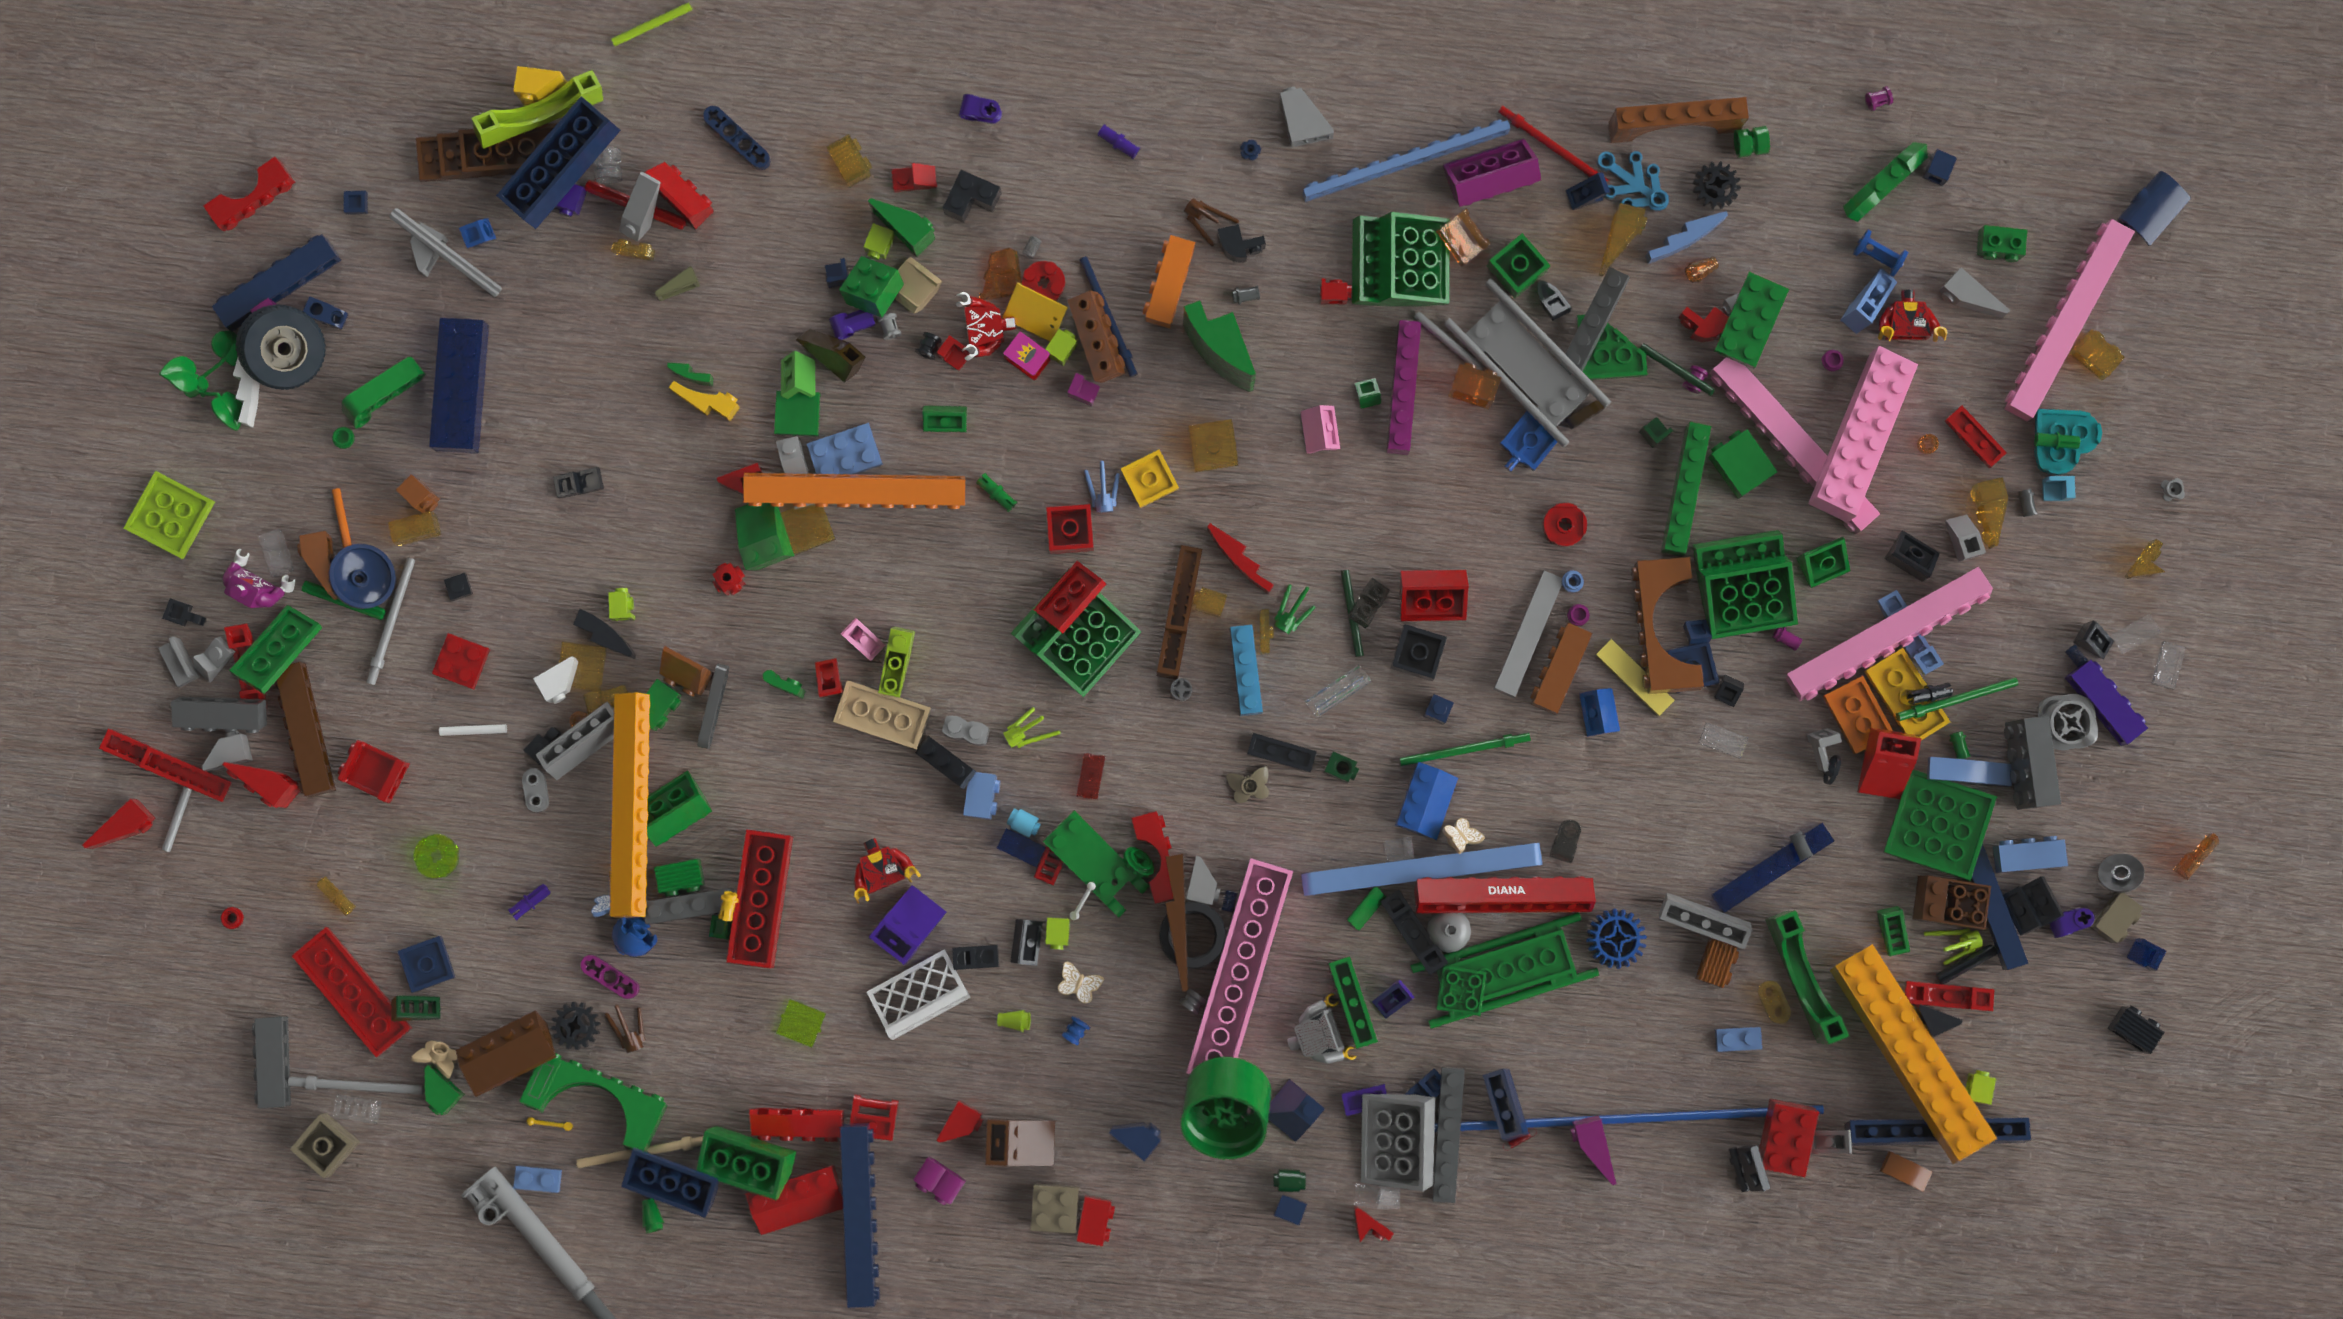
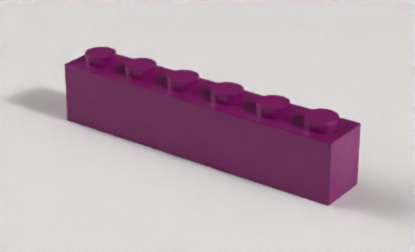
M1399 320L1386 453L1408 455L1410 452L1421 322Z

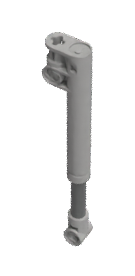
M496 1166L461 1194L462 1198L466 1197L474 1206V1211L478 1214L480 1222L484 1225H493L507 1216L568 1291L572 1292L573 1297L577 1301L582 1300L597 1319H616L593 1291L595 1286L592 1282L588 1281L587 1276ZM488 1208L494 1210L496 1215L494 1220L487 1218L486 1212Z

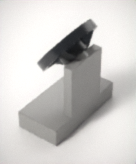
M1825 728L1806 735L1808 742L1812 744L1818 769L1823 771V782L1831 785L1839 773L1841 757L1833 755L1828 760L1825 747L1840 743L1842 740L1840 733Z

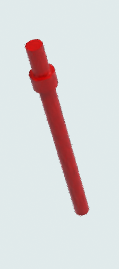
M1503 105L1498 111L1499 114L1511 121V125L1517 129L1521 128L1589 177L1599 173L1530 125L1519 113L1516 115Z

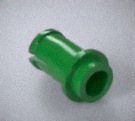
M1963 731L1950 734L1951 739H1949V742L1952 741L1956 759H1965L1971 756L1965 741L1967 736L1963 734Z

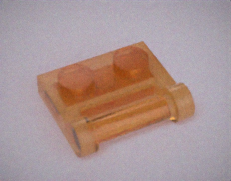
M1467 208L1460 211L1436 231L1460 266L1467 264L1491 244L1488 238H1484L1470 218V212ZM1461 220L1478 244L1476 246L1459 224Z

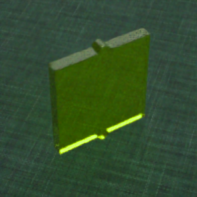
M790 999L784 1014H781L782 1020L776 1033L813 1048L818 1033L822 1031L821 1025L826 1013Z

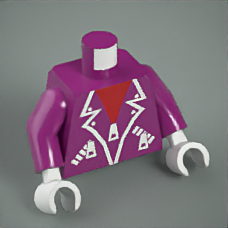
M241 549L236 551L234 562H231L222 577L223 584L226 587L224 593L249 608L272 607L285 595V592H292L295 587V579L292 582H288L289 575L282 577L281 587H276L250 571L241 568L240 566L247 564L249 553L245 557L240 556Z

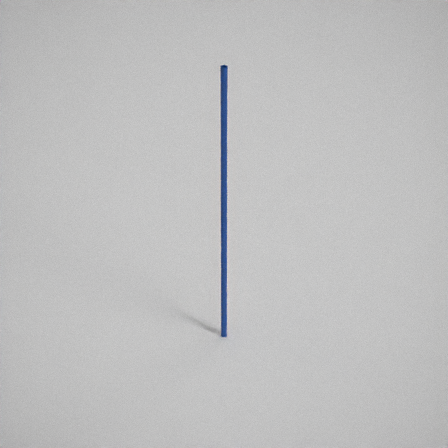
M1812 1105V1107L1819 1111V1114H1824L1823 1105ZM1768 1108L1599 1115L1602 1120V1124L1766 1117ZM1593 1116L1525 1119L1527 1128L1573 1126L1572 1121ZM1496 1120L1461 1122L1460 1131L1494 1130L1499 1128ZM1434 1123V1132H1437L1438 1123Z

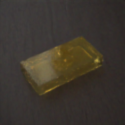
M1261 609L1260 654L1269 655L1270 639H1274V626H1269V609Z

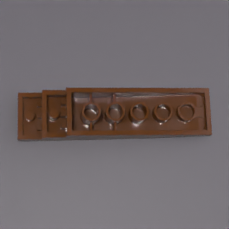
M558 123L544 124L484 149L474 129H462L455 133H440L433 137L416 138L420 182L515 174Z

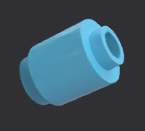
M1014 808L1007 821V825L1011 826L1010 829L1028 838L1031 835L1036 836L1041 826L1038 823V817L1022 809L1017 810Z

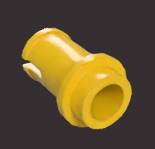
M725 891L724 895H721L722 904L718 918L723 921H732L735 903L738 902L736 893Z

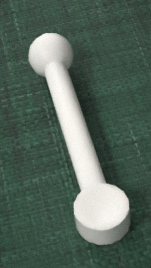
M1094 882L1087 884V890L1076 910L1070 913L1072 920L1079 918V911L1091 890H1094L1096 887Z

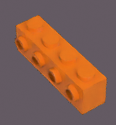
M1170 235L1169 241H1164L1161 253H1164L1163 261H1158L1155 273L1158 274L1156 282L1152 281L1149 294H1152L1150 302L1145 303L1143 314L1146 315L1145 322L1171 329L1196 242Z

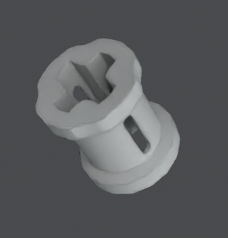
M896 313L885 314L883 318H877L882 326L884 340H890L902 335L901 331L898 330L895 320L897 317Z

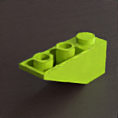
M895 626L890 629L878 693L900 698L915 636L914 630Z

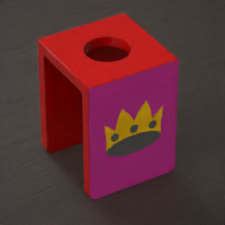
M1022 332L1017 334L1003 353L1004 359L1034 381L1051 361L1050 353Z

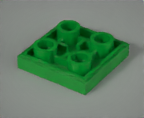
M776 391L774 434L819 437L821 393L815 392V396L809 397L798 392L789 399L781 396V391Z
M1443 966L1441 969L1436 1010L1481 1016L1487 972Z

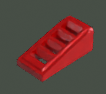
M1047 846L1034 874V878L1054 886L1064 862L1061 859L1059 860L1048 855L1049 852L1055 853ZM1045 860L1058 865L1057 868L1045 864ZM1043 868L1054 873L1053 877L1041 872V869Z

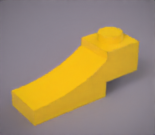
M675 381L669 386L673 393L706 416L713 409L725 419L731 421L740 409L736 403L738 399L728 392L725 395L720 391L717 395L704 394L688 389Z

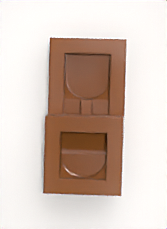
M1888 1151L1880 1169L1881 1172L1924 1192L1932 1174V1171L1891 1151Z

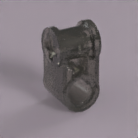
M1566 820L1561 823L1551 848V858L1572 863L1581 833V827L1578 822ZM1573 824L1572 828L1575 829V833H1570L1568 836V831L1565 830V827Z

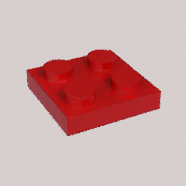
M448 633L432 674L475 690L491 649Z

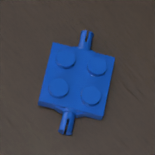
M1528 411L1525 412L1500 443L1512 456L1504 465L1506 469L1510 466L1508 469L1510 472H1512L1518 462L1525 464L1534 472L1557 443L1550 433Z

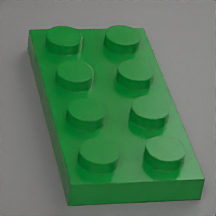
M1749 272L1714 352L1755 369L1789 289Z
M286 605L229 671L233 676L265 694L322 627L318 622Z

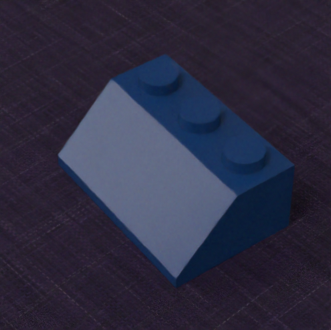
M1420 762L1416 763L1395 826L1437 840L1458 778L1435 767Z

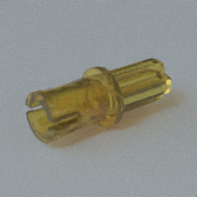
M323 877L318 881L317 887L330 899L329 902L337 906L345 916H348L356 908L343 894L344 891L339 890L327 877Z

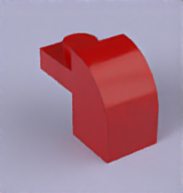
M1688 307L1678 317L1684 327L1695 331L1690 338L1698 342H1709L1716 339L1722 333L1728 320V316L1716 307L1710 311L1705 319Z

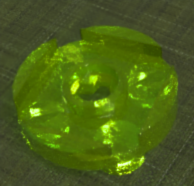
M433 834L421 839L417 843L413 858L418 871L424 876L436 879L444 878L456 869L459 863L460 850L451 838L441 834ZM439 850L442 858L435 863L431 854Z

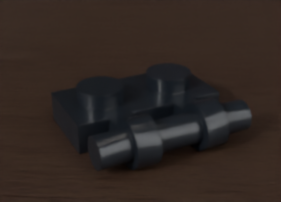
M1757 1145L1728 1149L1731 1156L1729 1158L1730 1164L1734 1166L1736 1172L1735 1180L1740 1185L1741 1192L1749 1190L1751 1192L1771 1189Z

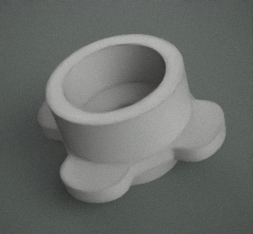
M2176 478L2172 481H2162L2161 487L2164 490L2163 499L2169 502L2175 498L2181 500L2185 497L2181 479Z

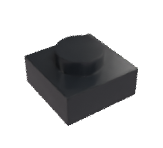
M466 573L444 579L451 601L473 595Z

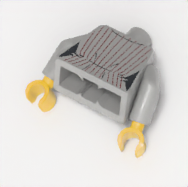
M1331 993L1326 996L1325 1001L1320 1000L1306 1008L1299 1018V1025L1294 1027L1296 1036L1288 1038V1046L1291 1051L1301 1048L1305 1057L1311 1056L1314 1061L1325 1064L1342 1061L1344 1058L1354 1060L1357 1057L1356 1055L1348 1056V1050L1355 1049V1047L1346 1046L1344 1048L1331 1008L1338 1005L1339 1001L1331 1004L1329 997L1335 994Z

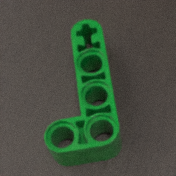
M412 356L407 357L347 395L341 403L342 412L352 425L358 429L370 421L373 411L420 382L426 374Z

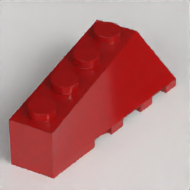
M753 1108L749 1110L751 1136H757L759 1140H771V1136H780V1141H793V1137H802V1141H815V1137H824L825 1142H838V1138H841L840 1127L844 1124L843 1109Z

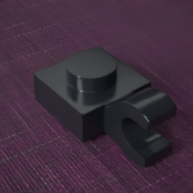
M172 598L169 599L162 619L182 626H186L187 621L204 626L206 621L205 617L191 613L193 606Z
M551 727L544 737L537 734L523 751L536 763L542 765L536 754L561 735V732L556 727Z

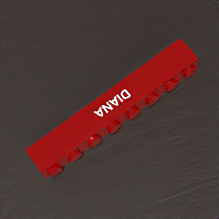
M1561 876L1553 878L1510 877L1508 879H1498L1497 877H1489L1487 879H1476L1474 877H1467L1465 879H1454L1452 877L1432 879L1425 877L1417 879L1414 888L1416 913L1592 912L1596 903L1593 878H1585L1583 876L1575 878H1563Z

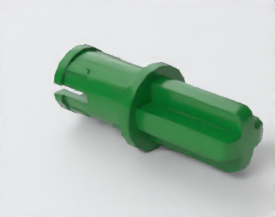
M2036 432L2034 445L2037 447H2054L2055 450H2058V448L2078 449L2080 447V438L2078 436L2060 435L2059 432H2056V434Z

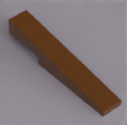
M1181 545L1158 663L1156 675L1158 677L1174 680L1179 677L1202 555V549L1184 545Z
M1182 853L1166 857L1174 901L1166 902L1165 904L1182 991H1187L1184 863Z

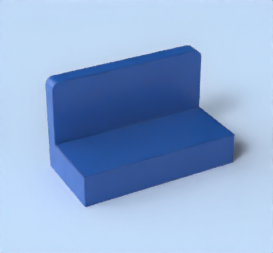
M1612 688L1579 693L1587 737L1620 731Z

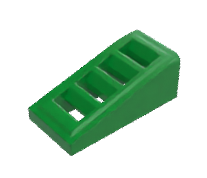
M1894 906L1878 910V920L1888 956L1910 952L1903 909ZM1893 916L1896 917V918H1894V919H1889V920H1887V918H1889V917H1893ZM1891 925H1898V927L1889 929V926ZM1900 933L1898 937H1890V935ZM1902 941L1903 945L1892 947L1893 943Z

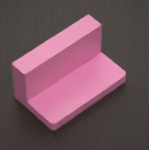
M1319 405L1301 411L1307 453L1340 449L1334 406Z

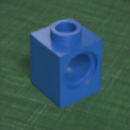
M488 218L459 227L467 248L496 239Z

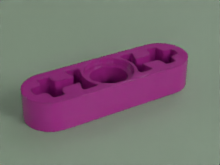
M588 955L582 959L581 970L586 975L624 999H632L638 995L640 990L639 984L628 975L596 955ZM595 960V966L598 968H602L603 965L606 966L600 972L599 977L596 976L599 973L597 970H588L587 961ZM609 970L616 974V980L611 984L607 983L604 979L605 973ZM621 976L624 978V980L621 981L623 984H633V993H628L626 995V989L622 986H618V989L615 988V986L620 982Z

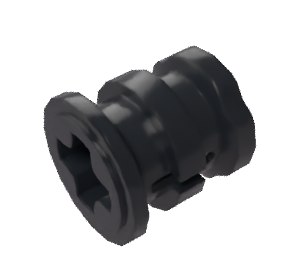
M924 332V339L919 342L920 348H916L915 352L924 358L935 360L933 354L937 352V345L942 340L934 334Z

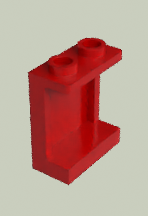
M357 740L356 743H352L348 750L349 757L346 763H342L338 770V780L373 795L383 802L391 803L410 763L364 741Z

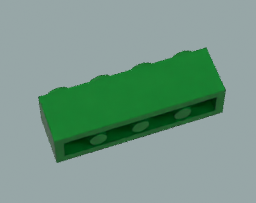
M1350 956L1327 963L1355 1048L1358 1049L1377 1043L1378 1040Z

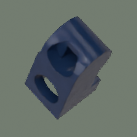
M309 296L303 310L315 321L342 330L348 316L347 312Z

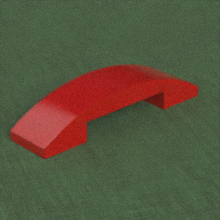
M247 623L224 627L228 647L235 651L233 654L235 663L254 643ZM239 679L241 691H239L240 698L266 699V693H261Z
M1906 981L1905 995L1911 1004L1993 1011L1995 989Z

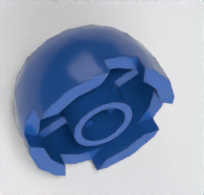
M641 917L619 918L612 930V939L616 950L622 955L639 957L648 953L657 943V935L652 936L648 930L650 925L645 924V920Z

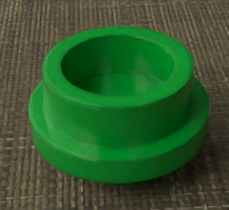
M340 427L334 431L332 441L338 448L347 449L353 445L355 435L351 429Z

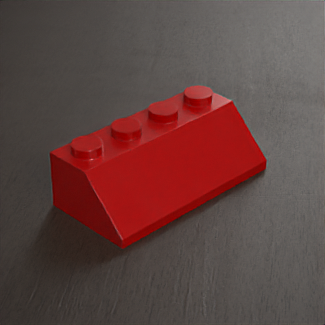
M834 1165L788 1179L777 1200L753 1192L745 1194L751 1215L761 1235L843 1209V1192Z

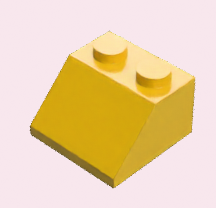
M517 66L513 92L522 104L527 106L556 92L567 83V80L560 71Z

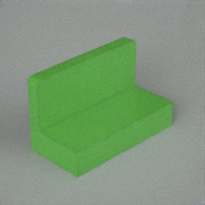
M793 351L781 360V396L789 399L796 393L801 392L809 397L815 396V360L797 351Z

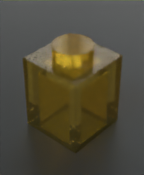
M1202 587L1201 592L1196 591L1193 604L1196 605L1195 610L1221 618L1227 595Z

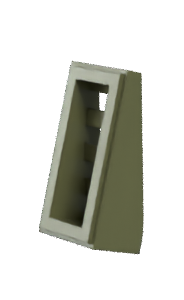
M692 266L655 291L659 301L669 299L700 286Z

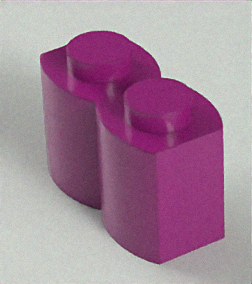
M930 1156L927 1157L913 1179L916 1182L915 1186L924 1193H927V1191L932 1192L935 1195L934 1199L942 1205L946 1203L951 1205L966 1182L964 1178Z

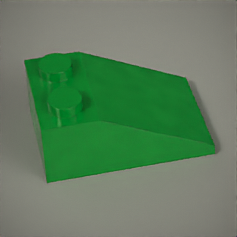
M873 198L868 200L871 211L890 230L894 231L897 238L916 257L935 240L933 224L925 216L921 218L917 213Z
M762 503V506H749L746 504L735 509L738 547L745 570L757 571L794 557L779 507L771 506V503Z

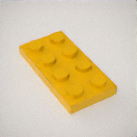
M1903 648L1864 671L1903 733L1915 735L1923 740L1950 723L1943 709L1926 713L1925 716L1917 719L1913 717L1903 721L1897 720L1896 713L1911 709V706L1917 704H1928L1927 701L1914 705L1908 703L1913 698L1907 699V692L1923 689L1927 684Z

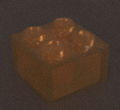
M1470 363L1459 364L1448 397L1489 410L1494 402L1502 377L1497 376V373L1492 370H1478L1475 365Z

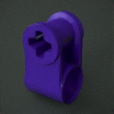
M963 94L959 117L970 121L995 124L1001 120L1002 111L995 100ZM994 108L995 112H992L991 115H989L987 111H991V109Z
M2076 908L2064 911V917L2050 923L2054 938H2059L2090 927L2094 923L2095 918L2091 910ZM2081 914L2086 915V918L2083 919V922L2078 921V918L2081 917Z

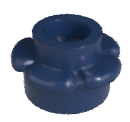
M1252 139L1247 142L1244 141L1240 146V154L1244 159L1255 160L1258 158V154L1261 153V146Z

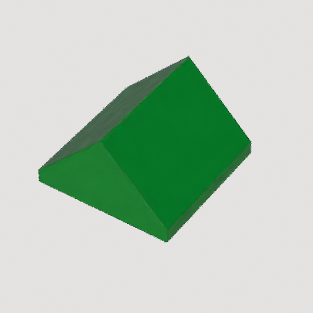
M1840 537L1797 557V561L1810 588L1851 571L1844 537Z

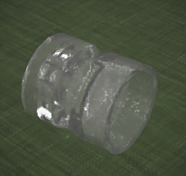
M606 147L593 162L597 165L594 167L595 182L613 184L623 180L622 167L618 165L622 162L621 150L619 148Z

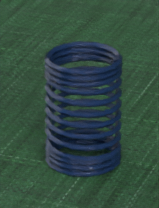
M2073 645L2065 653L2075 663L2076 667H2080L2088 659L2083 656L2084 654L2079 651L2080 649L2076 645Z
M1225 890L1227 895L1224 896L1227 897L1223 899L1226 901H1223L1225 905H1222L1224 907L1221 910L1233 912L1238 893Z

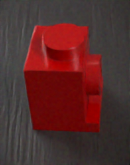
M1321 278L1320 304L1346 305L1348 298L1352 297V285L1343 283V280L1333 279L1330 280V283H1326V278Z

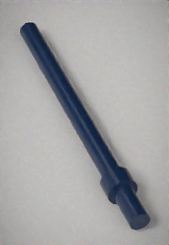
M1082 257L1079 261L1092 291L1098 292L1103 297L1105 303L1103 308L1105 314L1111 320L1110 329L1112 335L1118 341L1117 349L1119 355L1122 356L1129 376L1134 377L1138 373L1132 361L1131 351L1126 348L1088 257Z

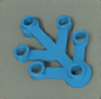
M1634 151L1628 158L1629 163L1633 166L1634 176L1615 163V157L1612 153L1603 152L1599 155L1597 159L1599 169L1611 171L1628 184L1621 186L1608 185L1614 194L1605 195L1606 199H1613L1616 195L1640 192L1645 198L1623 199L1620 207L1624 212H1630L1633 208L1649 206L1654 211H1661L1667 207L1669 197L1665 191L1661 190L1658 175L1660 168L1658 165L1650 164L1646 169V175L1651 179V190L1644 183L1641 165L1642 154L1640 152ZM1633 155L1638 156V157H1639V161H1637V162L1633 161V160H1632V156H1633ZM1602 160H1608L1609 165L1604 166ZM1654 168L1657 173L1651 174L1649 169ZM1654 198H1660L1661 203L1656 204L1654 202ZM1624 202H1630L1631 207L1626 208Z

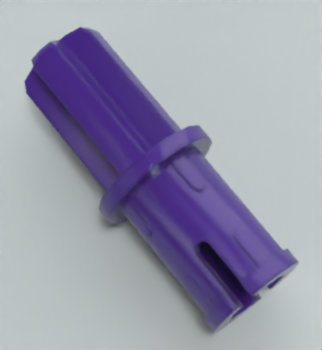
M541 884L527 896L524 894V898L509 908L508 911L512 915L520 909L513 915L517 921L530 909H535V906L549 896L551 892L545 884Z

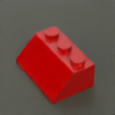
M663 162L644 172L661 182L658 194L695 229L714 212L710 206L712 201L705 194L700 196L695 191L697 187L689 179L684 181L680 177L682 173L673 164L669 166L666 162Z
M1401 571V621L1466 620L1469 589L1467 571Z

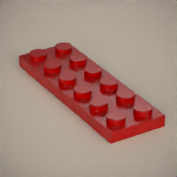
M329 927L321 930L292 955L293 959L376 1058L381 1056L412 1029L407 1021H392L390 1000Z

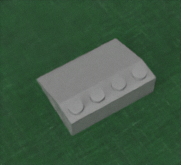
M1401 1094L1362 1095L1361 1183L1424 1191L1433 1186L1435 1097Z

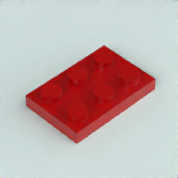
M1076 561L1033 610L1063 634L1107 584L1079 561Z

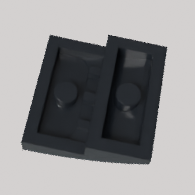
M2040 876L2024 886H2018L2003 894L2012 921L2020 936L2064 917L2044 876Z

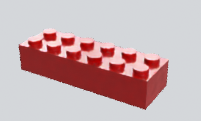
M746 829L737 888L738 902L735 903L727 963L774 968L793 836Z

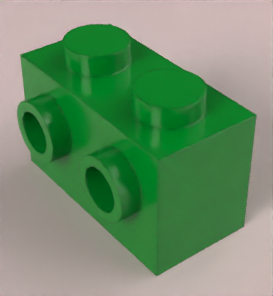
M1984 225L1978 231L1976 256H1983V259L1986 260L2004 258L2006 262H2018V260L2026 255L2028 230Z

